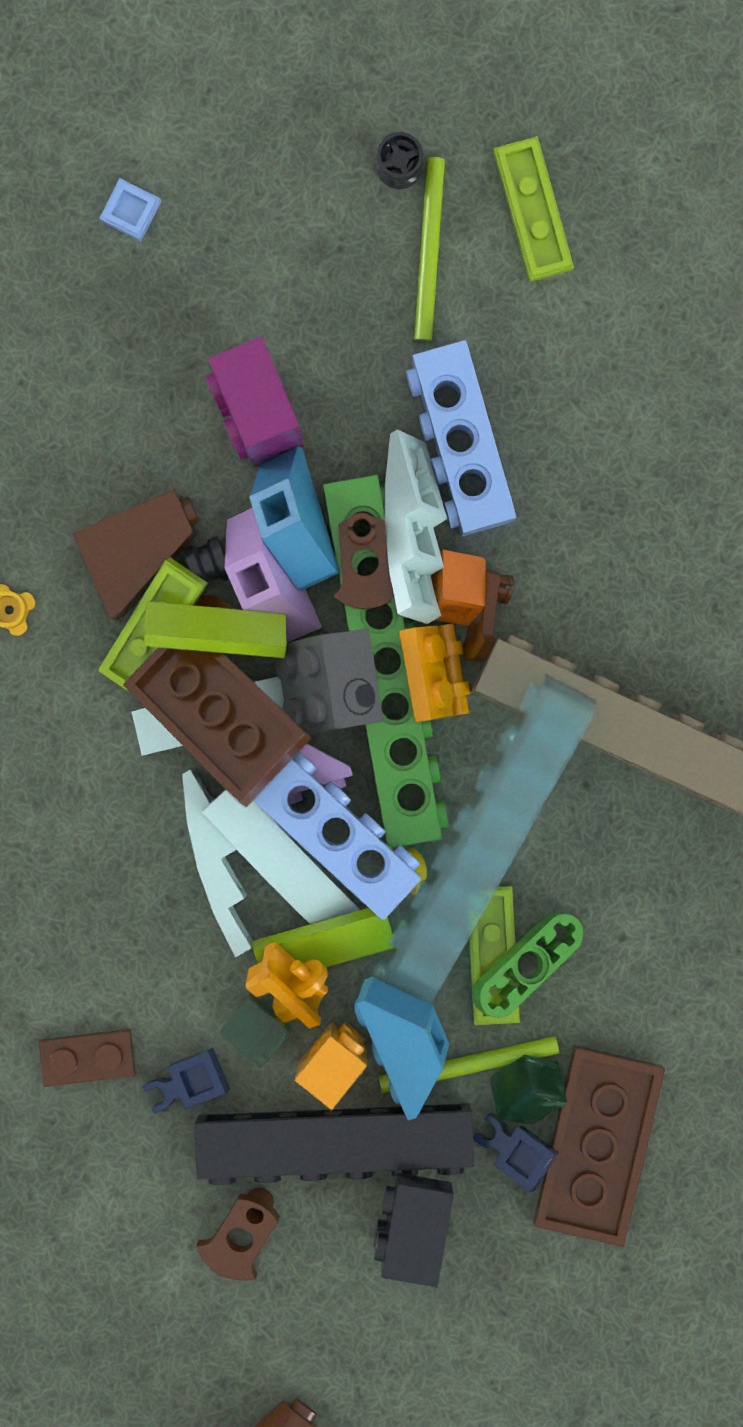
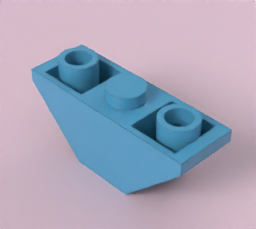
M297 446L260 464L250 494L251 504L262 540L298 590H304L339 574L340 570L303 448Z
M377 978L365 979L358 999L355 1001L357 1019L361 1026H366L372 1038V1050L375 1060L380 1066L384 1065L390 1079L389 1088L394 1102L401 1104L407 1120L416 1119L443 1069L449 1048L448 1039L432 1004Z

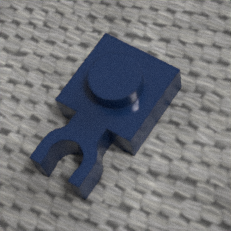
M213 1047L168 1066L167 1068L172 1079L160 1077L143 1085L145 1092L152 1088H160L164 1092V1101L152 1107L154 1114L168 1108L179 1097L186 1110L226 1094L230 1090Z
M493 1113L487 1114L485 1120L495 1127V1137L491 1140L479 1132L474 1134L473 1140L485 1148H494L500 1152L493 1165L528 1192L535 1191L559 1152L523 1125L517 1126L514 1133L511 1134L507 1129L506 1123Z

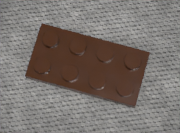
M158 647L123 684L236 801L246 808L311 739L288 714L224 653Z
M574 1045L551 1142V1147L558 1151L559 1154L543 1177L533 1220L535 1227L624 1247L665 1072L663 1065Z

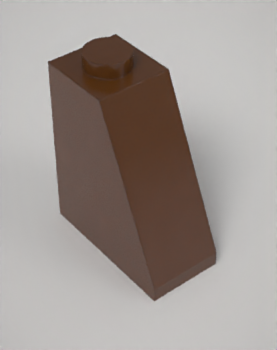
M173 489L73 533L110 619L118 620L124 617L145 594L165 560L169 557L175 560L183 551V548L187 547L197 536L192 525L200 521L189 496L181 500L179 494Z

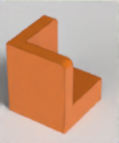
M442 550L440 554L444 568L430 576L441 614L435 620L469 626L485 607L486 561L483 557Z

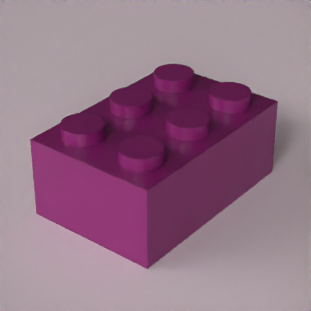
M262 336L208 358L213 372L205 375V378L223 418L232 415V417L223 421L241 460L250 457L253 467H256L297 446L304 447L300 426Z

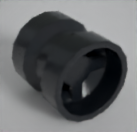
M396 132L385 137L380 143L377 152V171L382 182L388 187L398 190L409 188L420 177L423 151L417 138L409 133Z

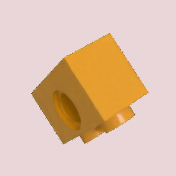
M331 1021L298 1062L295 1081L332 1110L367 1066V1049L363 1045L366 1039L351 1025L344 1022L339 1027Z

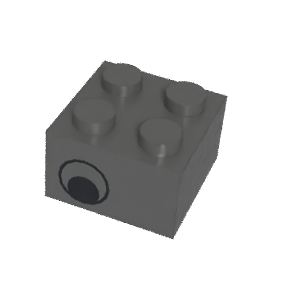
M369 629L323 634L286 643L285 657L275 659V670L278 678L281 680L284 698L282 710L307 734L384 722Z

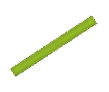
M439 157L427 159L414 341L432 342L445 159Z
M556 1036L445 1060L443 1069L436 1081L560 1054ZM387 1074L379 1075L382 1094L390 1092V1079Z

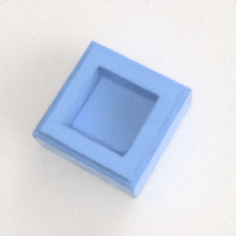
M119 178L99 219L101 222L141 242L161 203V199Z

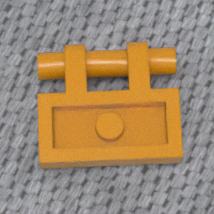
M454 624L400 630L415 723L468 714L469 707L466 695H471L469 681L464 682L459 655L464 653L462 642L456 639Z

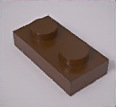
M131 1029L48 1038L39 1041L44 1087L134 1077L136 1075Z

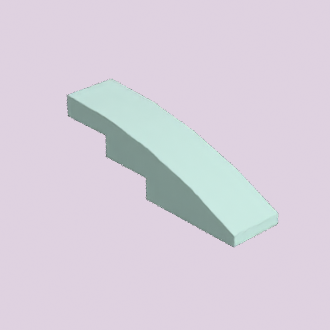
M397 429L390 434L385 477V532L389 573L398 615L428 624L441 616L430 576L444 568L433 528L445 521L447 517L426 442Z
M194 768L182 774L187 825L196 865L213 914L234 956L237 957L253 946L251 936L233 905L247 896L225 857L237 849L202 813V810L213 799Z
M225 789L202 810L206 818L309 924L360 910L304 847L297 843L289 833L254 801L246 808L238 803Z

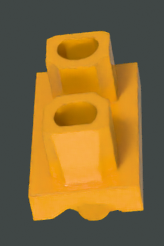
M277 942L266 945L262 962L248 969L246 989L255 997L271 993L274 996L272 1005L274 1013L284 1023L298 1018L309 1029L320 1025L321 1017L318 1014V1008L321 1000L328 992V987L324 984L328 976V970L325 965L316 959L309 960L303 964L300 960H295Z

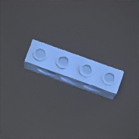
M466 340L414 354L412 356L413 369L406 370V376L412 396L421 395L425 413L418 414L425 441L433 439L438 457L431 458V463L437 484L446 483L451 500L443 502L450 528L459 527L461 537L514 522L517 516ZM441 387H450L457 392L459 402L450 408L442 407L434 399L435 391ZM455 430L464 431L470 436L472 446L464 452H456L448 446L446 441L447 435ZM466 474H475L482 479L484 491L478 496H468L461 491L459 479Z
M299 751L253 801L379 918L384 920L422 879L421 875L415 870L420 865V862L401 845L395 850L388 846L381 839L386 831L367 813L359 819L346 806L351 799L332 781L326 787L322 785L312 775L317 767ZM296 786H307L314 792L315 805L312 809L299 812L292 808L289 803V793ZM331 818L345 820L350 827L349 837L341 843L328 841L323 834V825L327 820ZM376 850L381 853L385 860L382 870L373 875L363 873L357 865V859L362 852Z

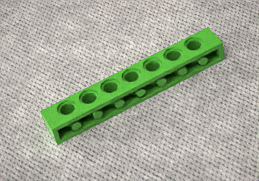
M378 475L323 484L335 555L340 570L341 585L343 574L338 525L357 513H367L372 517L385 521V486L379 485ZM359 550L351 559L352 569L357 573L361 563L366 560L378 561V558L370 550ZM395 598L385 604L392 613V622L388 627L380 630L368 625L365 618L368 609L352 608L344 604L349 631L369 629L373 658L382 649L394 650L400 658V667L395 673L384 675L376 670L381 705L383 699L392 693L402 695L408 703V711L403 718L390 720L383 714L384 722L366 724L383 826L386 831V843L391 848H395L399 845L406 846L442 839L440 828L449 827L445 802L444 800L435 801L432 783L441 782L436 755L427 756L425 738L433 737L430 720L415 723L399 633L400 630L414 628L413 621H404L403 616L398 615ZM400 738L411 740L416 748L415 758L405 765L395 763L389 753L392 743ZM406 784H416L424 792L422 804L415 809H406L398 802V792Z

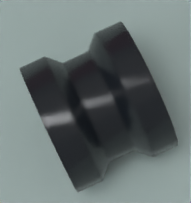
M218 536L209 538L206 545L197 548L190 545L183 548L190 571L208 583L206 588L213 580H229L225 570V553Z

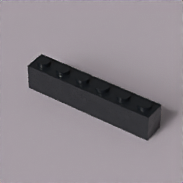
M470 1103L423 1105L417 1118L407 1120L402 1106L205 1114L198 1115L195 1122L197 1179H208V1183L211 1185L232 1184L239 1177H254V1181L257 1183H274L282 1179L281 1176L300 1175V1179L303 1181L324 1180L327 1178V1174L345 1173L346 1178L349 1179L370 1178L373 1176V1172L391 1171V1175L395 1177L397 1173L416 1176L419 1174L418 1170L437 1169V1173L440 1175H458L464 1173V1168L474 1167L473 1124Z

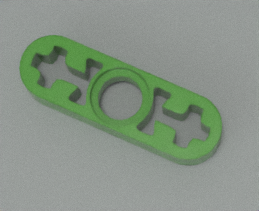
M561 912L546 914L477 980L472 990V1000L475 1007L480 1012L494 1018H504L510 1015L579 948L583 940V928L579 920L570 914ZM556 924L568 926L563 932L567 938L565 942L552 941L557 935L554 930ZM539 941L541 943L549 945L545 949H543L542 947L538 946L536 942ZM532 951L538 960L537 970L533 975L523 977L518 971V960L524 953ZM505 972L513 981L519 983L520 986L518 988L508 984L501 990L499 996L502 1002L499 1005L491 1002L488 1003L492 998L489 989L492 986L501 989L510 981L509 978L504 976Z

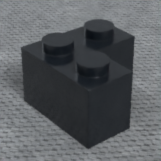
M397 1173L395 1187L386 1186L382 1214L387 1215L386 1220H377L373 1245L375 1247L374 1261L381 1262L382 1278L438 1288L454 1196L452 1182Z

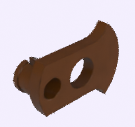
M357 513L338 525L343 582L341 588L333 597L352 608L373 609L383 606L394 599L389 575L385 521L372 517L367 513ZM366 522L371 528L370 533L365 537L355 535L353 532L355 524ZM359 550H370L377 556L379 563L373 574L361 576L352 569L351 559Z
M486 570L485 607L467 628V635L463 645V656L466 660L482 662L490 654L496 642L494 639V622L497 602L507 604L510 601L513 590L506 589V586L514 585L513 576L501 575Z
M254 1188L248 1194H240L215 1235L206 1240H198L196 1247L200 1257L217 1274L233 1280L246 1281L256 1279L257 1272L254 1268V1259L275 1228L280 1217L273 1208L274 1198L268 1190ZM235 1228L245 1229L252 1235L253 1242L247 1246L236 1245L229 1238V1232Z

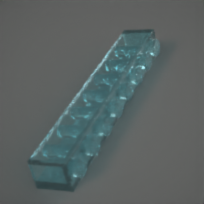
M545 674L539 686L533 683L529 685L518 707L524 711L517 727L508 724L496 747L497 750L502 752L495 767L488 764L484 767L474 787L475 790L480 792L473 807L464 804L452 827V829L458 831L455 840L451 846L443 843L431 865V868L437 871L430 885L423 881L421 882L410 904V907L416 909L409 923L401 919L389 942L395 949L388 960L380 957L370 978H377L429 1004L433 1003L596 713L597 700Z

